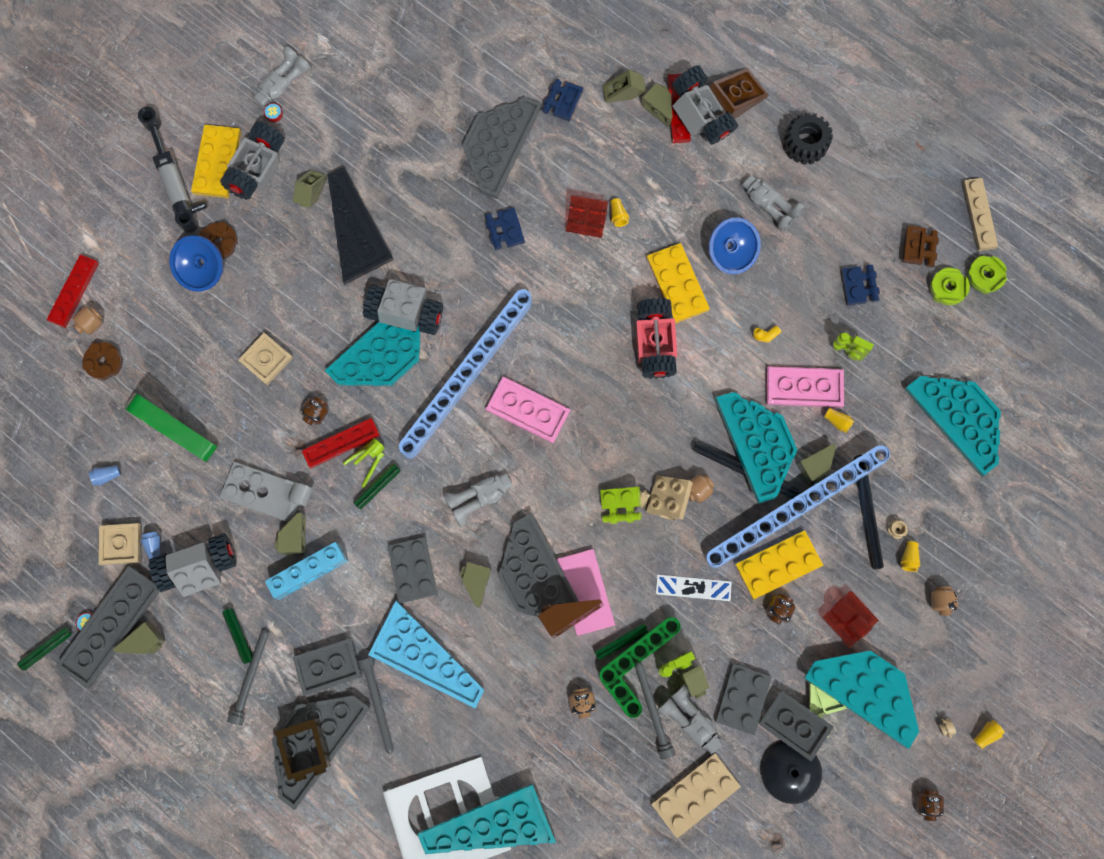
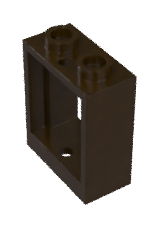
M319 718L275 731L287 780L294 779V782L307 779L306 774L314 772V776L327 772L326 768L330 767L331 763ZM312 729L321 764L294 773L285 738Z

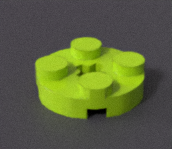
M980 256L970 265L966 276L976 290L983 294H988L999 290L1005 284L1007 268L997 257ZM983 271H990L991 278L985 277Z
M955 268L940 270L930 282L933 300L943 305L952 306L959 304L968 295L970 290L968 278L964 277L961 271ZM948 283L954 286V289L951 291L946 288Z

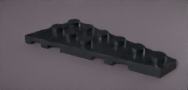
M342 167L327 176L340 267L342 270V281L346 285L394 259L345 168Z

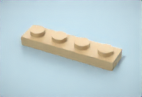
M983 178L964 180L962 185L977 251L996 249L998 242Z

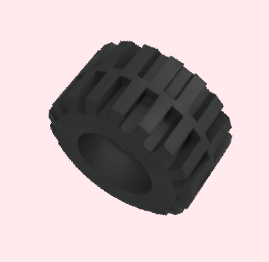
M805 113L804 116L800 114L797 118L792 119L783 138V147H786L784 151L786 154L789 153L790 159L794 158L796 163L801 161L803 165H806L807 162L814 164L815 161L818 162L825 156L832 142L833 134H831L832 127H828L829 122L823 121L824 117L821 116L819 118L815 113L813 115ZM809 134L815 138L817 143L807 144L800 139L799 135Z

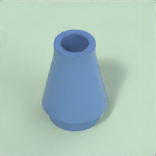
M118 465L93 468L92 471H89L93 486H101L121 476Z
M157 531L141 535L142 540L140 541L148 559L159 556L160 536H158Z

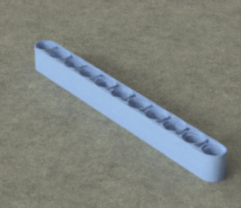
M521 289L515 293L399 444V450L404 457L414 458L521 321L532 305L529 291ZM522 297L528 299L526 303H520L518 300ZM509 312H515L517 314L513 318L507 316ZM499 326L506 328L504 332H497L496 329ZM487 341H493L494 345L492 347H486L485 343ZM480 355L483 359L480 362H475L473 360L474 357ZM465 370L472 372L468 377L462 376V373ZM453 385L460 386V389L456 392L450 390ZM443 399L449 401L445 407L439 406V402ZM432 414L437 415L435 421H427L428 416ZM418 430H425V434L422 437L416 436ZM412 444L413 450L405 452L404 448L406 445Z
M883 445L876 446L716 546L707 554V565L713 569L723 566L876 470L889 459V449ZM875 452L882 453L884 459H877L875 456ZM859 462L867 464L868 469H860ZM842 473H849L851 475V480H845L842 477ZM826 483H833L835 486V490H828L826 488ZM816 493L819 500L812 501L809 494ZM793 503L801 504L802 511H795ZM783 513L786 516V521H778L776 514ZM760 524H768L770 531L762 532ZM746 533L751 534L753 542H745L743 535ZM734 544L737 547V552L729 553L726 546ZM717 554L720 557V562L717 564L712 563L710 556Z

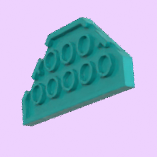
M378 322L324 371L338 386L392 387L420 361V323L417 330L412 331Z
M920 376L905 388L908 394L981 477L985 476L999 464L998 446L1000 445L999 419H1001V410L976 382Z
M735 392L715 398V402L757 503L776 498L798 450L783 415L777 412L773 413L752 400L743 399L740 397L741 395Z
M871 650L813 661L803 678L906 749H910L919 733V728L905 673Z

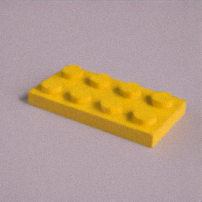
M204 125L191 189L194 195L229 198V190H226L221 185L220 180L239 147L240 128Z
M681 243L647 255V261L663 298L671 300L672 319H675V324L710 310Z
M805 530L735 564L752 600L823 566Z

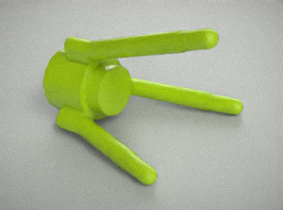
M376 439L368 442L363 448L343 462V465H346L358 457L353 463L357 465L367 455L371 458L376 456L372 467L364 479L363 488L372 476L380 459L384 456L382 451L385 448Z

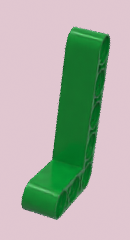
M137 393L132 395L123 408L206 463L218 448Z
M670 617L664 620L599 672L601 683L624 714L630 718L640 716L642 705L621 677L633 669L637 663L642 662L678 634L681 624L676 618ZM667 622L675 623L676 630L674 632L667 631ZM654 633L660 636L661 640L658 645H654L650 641V636ZM636 646H642L645 649V654L642 657L635 655L634 649ZM620 658L628 659L629 667L627 669L619 667L618 662ZM605 670L613 672L614 677L612 681L606 682L603 679L602 674ZM619 686L624 687L626 690L623 698H618L615 695V689ZM630 703H635L638 706V711L634 715L629 714L627 711Z

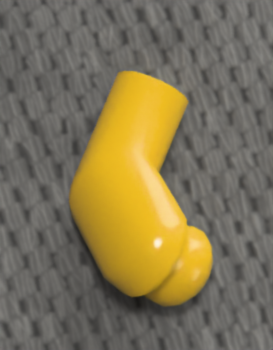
M776 325L768 332L763 331L761 328H756L753 331V337L757 341L768 343L781 333V329Z

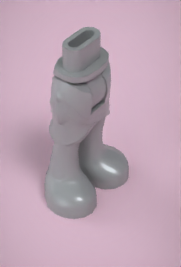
M289 46L283 49L284 61L282 64L270 72L261 82L259 88H257L258 92L253 96L263 107L268 101L271 103L280 97L293 80L311 70L308 62L301 56L298 57ZM294 66V68L285 77H282L290 68Z
M753 175L742 185L748 190L747 194L750 196V199L774 218L781 232L787 230L806 208L802 203L792 206L771 185L760 178L757 180ZM773 203H775L786 215L782 214L778 209H776L773 206Z
M505 473L499 477L496 475L495 477L486 478L477 484L471 485L470 489L461 493H447L443 497L449 509L453 510L452 513L458 525L462 527L466 524L469 514L488 504L496 503L502 498L503 494L507 493L506 490L513 487ZM474 496H477V499H476V500H474V501H472V502H470V503H468V504H466V505H464V506H462V507H460V508L455 509L458 505H460V504L463 503L464 501H466V500H468V499H470V498H472V497H474Z
M683 684L670 696L691 716L690 720L681 713L669 697L662 702L657 710L661 715L669 714L680 724L683 732L693 742L703 749L706 748L710 754H713L723 743L718 738V733H716L715 725H713L712 721L704 717L687 697L688 689Z

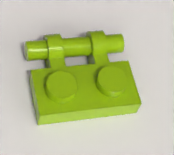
M848 333L839 334L832 344L834 350H845L844 353L855 361H862L874 346V344L858 336L854 338L848 335Z
M639 487L600 490L602 509L610 510L609 515L602 516L603 523L617 524L621 521L634 523L635 520L642 519L641 512H634V507L641 506ZM617 508H626V513L618 514Z
M692 651L686 652L662 665L658 670L659 675L670 677L674 669L679 668V670H683L693 665L691 661L695 657Z

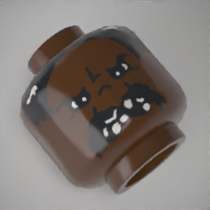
M316 396L314 399L308 398L300 409V414L303 416L302 420L310 426L313 423L321 424L329 412L328 404Z
M783 594L773 596L766 609L767 614L771 616L770 621L781 625L782 622H790L796 608L793 603L794 600Z
M921 790V793L916 795V812L924 816V820L937 821V817L944 815V797L939 795V791Z

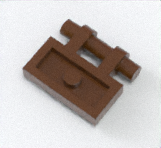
M908 225L905 232L902 262L921 265L923 259H926L927 267H934L938 255L936 253V246L939 244L938 231L931 230L930 235H926L927 228ZM925 243L929 245L928 251H924Z

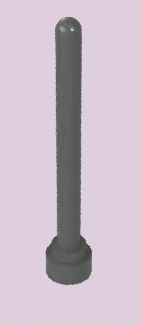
M263 630L260 634L235 711L232 710V713L229 714L228 723L239 726L243 725L245 719L243 717V710L269 635L267 630Z
M373 657L358 661L359 670L362 669V673H365L386 753L392 754L394 748L372 670H374L373 665L375 663Z
M637 663L635 665L636 672L660 743L658 746L660 759L671 758L676 755L674 747L667 742L643 664Z

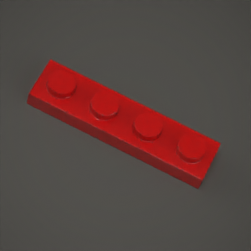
M668 74V90L671 93L672 143H690L691 134L673 108V105L680 97L672 83L682 74Z
M81 254L79 255L46 319L48 322L66 329L99 265L96 260Z
M370 418L302 450V453L309 468L312 469L380 437V434L373 419Z

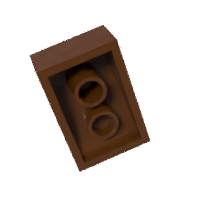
M748 68L719 79L709 87L726 113L730 112L734 119L769 96Z
M601 599L555 604L553 606L549 604L540 610L541 614L538 615V618L549 635L555 639L603 607L604 604Z

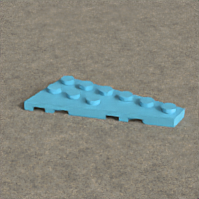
M395 601L368 655L476 709L484 689Z

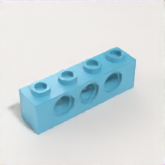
M334 542L269 578L265 583L273 598L281 600L349 561L341 546Z

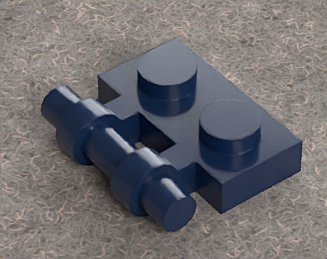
M555 79L554 84L550 86L548 97L543 102L542 112L548 114L549 110L553 108L555 109L553 116L570 122L584 88L566 82L563 88L561 87L562 82L559 79ZM556 95H561L559 101L554 100Z
M515 207L497 212V220L493 219L492 214L485 215L486 229L490 232L491 237L489 239L491 244L494 245L495 250L502 248V242H506L507 248L525 243ZM501 227L503 234L499 235L496 228Z
M873 265L866 266L867 273H862L861 266L841 269L847 306L865 304L867 296H871L872 302L879 301L880 289L877 287V273L874 271ZM868 280L869 289L864 288L863 281Z

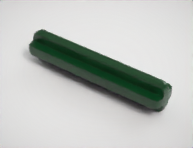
M392 464L354 500V505L358 509H362L400 473V468L396 464Z
M227 608L222 611L223 617L242 663L248 664L252 661V653L233 608Z
M642 623L595 649V656L600 660L649 632L647 626Z
M67 627L61 628L18 661V667L22 671L30 668L72 635L70 629Z

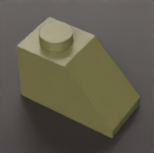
M627 70L604 84L605 102L632 100L645 93L643 75Z
M656 83L642 97L641 106L669 128L672 121L671 93L665 86Z
M310 170L295 181L293 202L298 203L302 207H311L315 204L326 183L327 175Z
M835 444L826 447L797 464L808 485L813 482L816 485L825 479L824 476L830 472L836 449Z
M297 513L279 531L278 538L275 539V550H278L279 554H305L306 515Z
M467 562V565L462 567L460 577L463 578L462 582L475 606L481 608L491 569Z
M144 622L113 650L117 653L155 654L162 648L161 645L165 642V639L151 623Z
M701 665L679 674L682 683L688 689L689 697L695 696L697 699L707 694L705 690L710 687Z

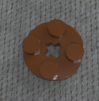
M225 222L210 224L199 233V236L207 238L217 247L222 259L230 257L235 251L236 244H238V237L235 231ZM217 238H223L220 245L214 243Z
M92 343L83 356L82 367L91 377L97 380H108V378L120 372L123 358L119 350L110 343ZM102 357H105L104 359L107 360V362L102 363V365L99 366V360Z

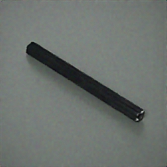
M699 441L695 442L692 448L694 452L746 476L739 460ZM783 482L779 492L793 499L799 495L800 490Z
M856 455V456L854 457V460L857 459V458H859V457L862 456V455ZM859 462V468L867 470V464ZM866 475L858 480V487L872 568L877 570L884 568L869 476Z

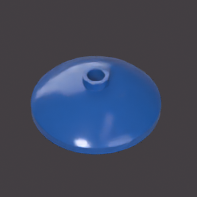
M737 217L728 218L720 222L713 229L708 242V252L712 263L720 271L728 274H740L751 268L756 262L761 248L760 236L755 226L748 220Z
M197 235L183 237L175 243L170 252L169 263L171 272L176 281L184 288L195 292H202L211 289L219 282L223 272V260L217 247L207 238Z

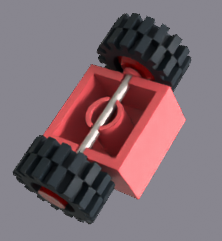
M662 297L641 300L637 304L638 321H636L635 332L637 360L642 365V376L649 379L674 376L677 374V342L675 319H670L672 317L671 300L667 298L662 299Z

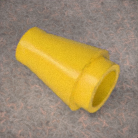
M619 198L611 200L612 223L616 227L627 225L629 223V215Z
M831 408L824 416L834 427L844 433H847L854 423L851 416Z
M914 541L906 543V548L900 562L903 570L917 572L918 567L921 566L918 549L919 543Z
M992 720L985 724L973 740L983 749L987 745L1003 738L1002 735L1005 731L995 720Z

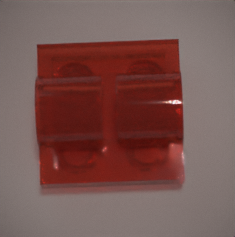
M572 194L566 232L602 238L609 200Z
M852 591L844 595L821 617L849 648L866 636L879 621Z

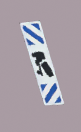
M657 575L656 594L730 601L732 582Z

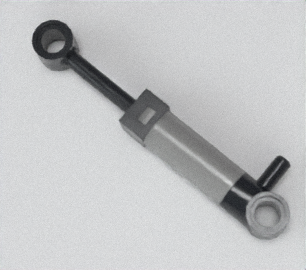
M143 107L138 112V119L145 129L151 132L159 155L152 158L163 181L175 215V221L184 232L192 233L199 225L194 213L206 209L207 204L203 201L191 206L178 171L179 167L176 159L170 151L165 152L158 133V129L162 124L161 119L153 108Z

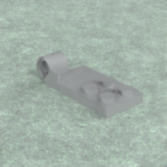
M234 462L219 498L289 522L297 514L299 506H307L313 488ZM248 481L250 488L244 492L241 490V484ZM261 488L268 489V494L264 498H260L258 495Z

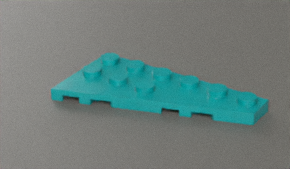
M533 783L418 832V837L425 854L556 843Z

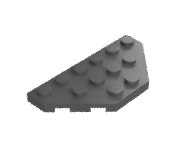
M524 97L510 105L507 103L496 107L493 111L477 114L462 146L481 193L498 199L542 108L541 103Z
M530 513L514 522L498 577L516 611L538 617L541 614L540 610L549 604L553 606L555 604L579 602L533 515Z
M356 696L300 704L294 708L279 730L319 718L331 762L371 707ZM312 729L285 738L294 773L321 764ZM274 735L272 744L275 753L274 762L278 781V798L293 810H296L322 774L314 776V772L306 774L307 779L294 782V779L287 780L276 735Z

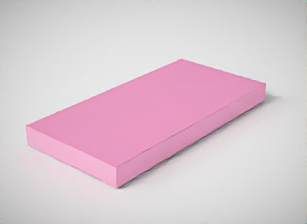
M768 366L766 405L843 408L844 369Z
M502 377L485 409L487 412L554 444L570 413L569 408L505 377Z
M594 549L557 559L579 602L601 599L604 604L603 607L589 615L588 618L574 625L577 636L615 626Z

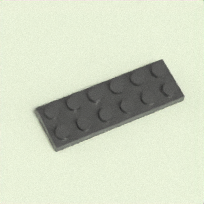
M128 566L56 664V667L87 689H90L116 652L113 649L128 637L159 594V590H157L154 582L133 567Z

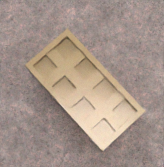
M713 753L652 802L651 805L675 837L679 838L741 786L718 756Z

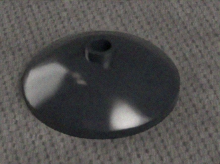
M780 742L771 747L765 754L761 763V778L766 790L775 799L787 804H799L812 798L818 791L822 781V767L817 755L810 761L786 743ZM793 769L797 770L796 777L791 776V771Z

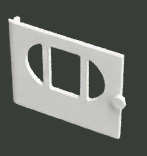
M482 757L383 792L403 859H487L511 850V847L472 849L471 851L458 850L448 853L425 854L418 835L412 830L409 823V806L415 795H418L428 828L434 826L424 791L448 782L452 785L461 814L467 811L457 780L469 783L476 790L481 805L499 798L497 796L494 797Z

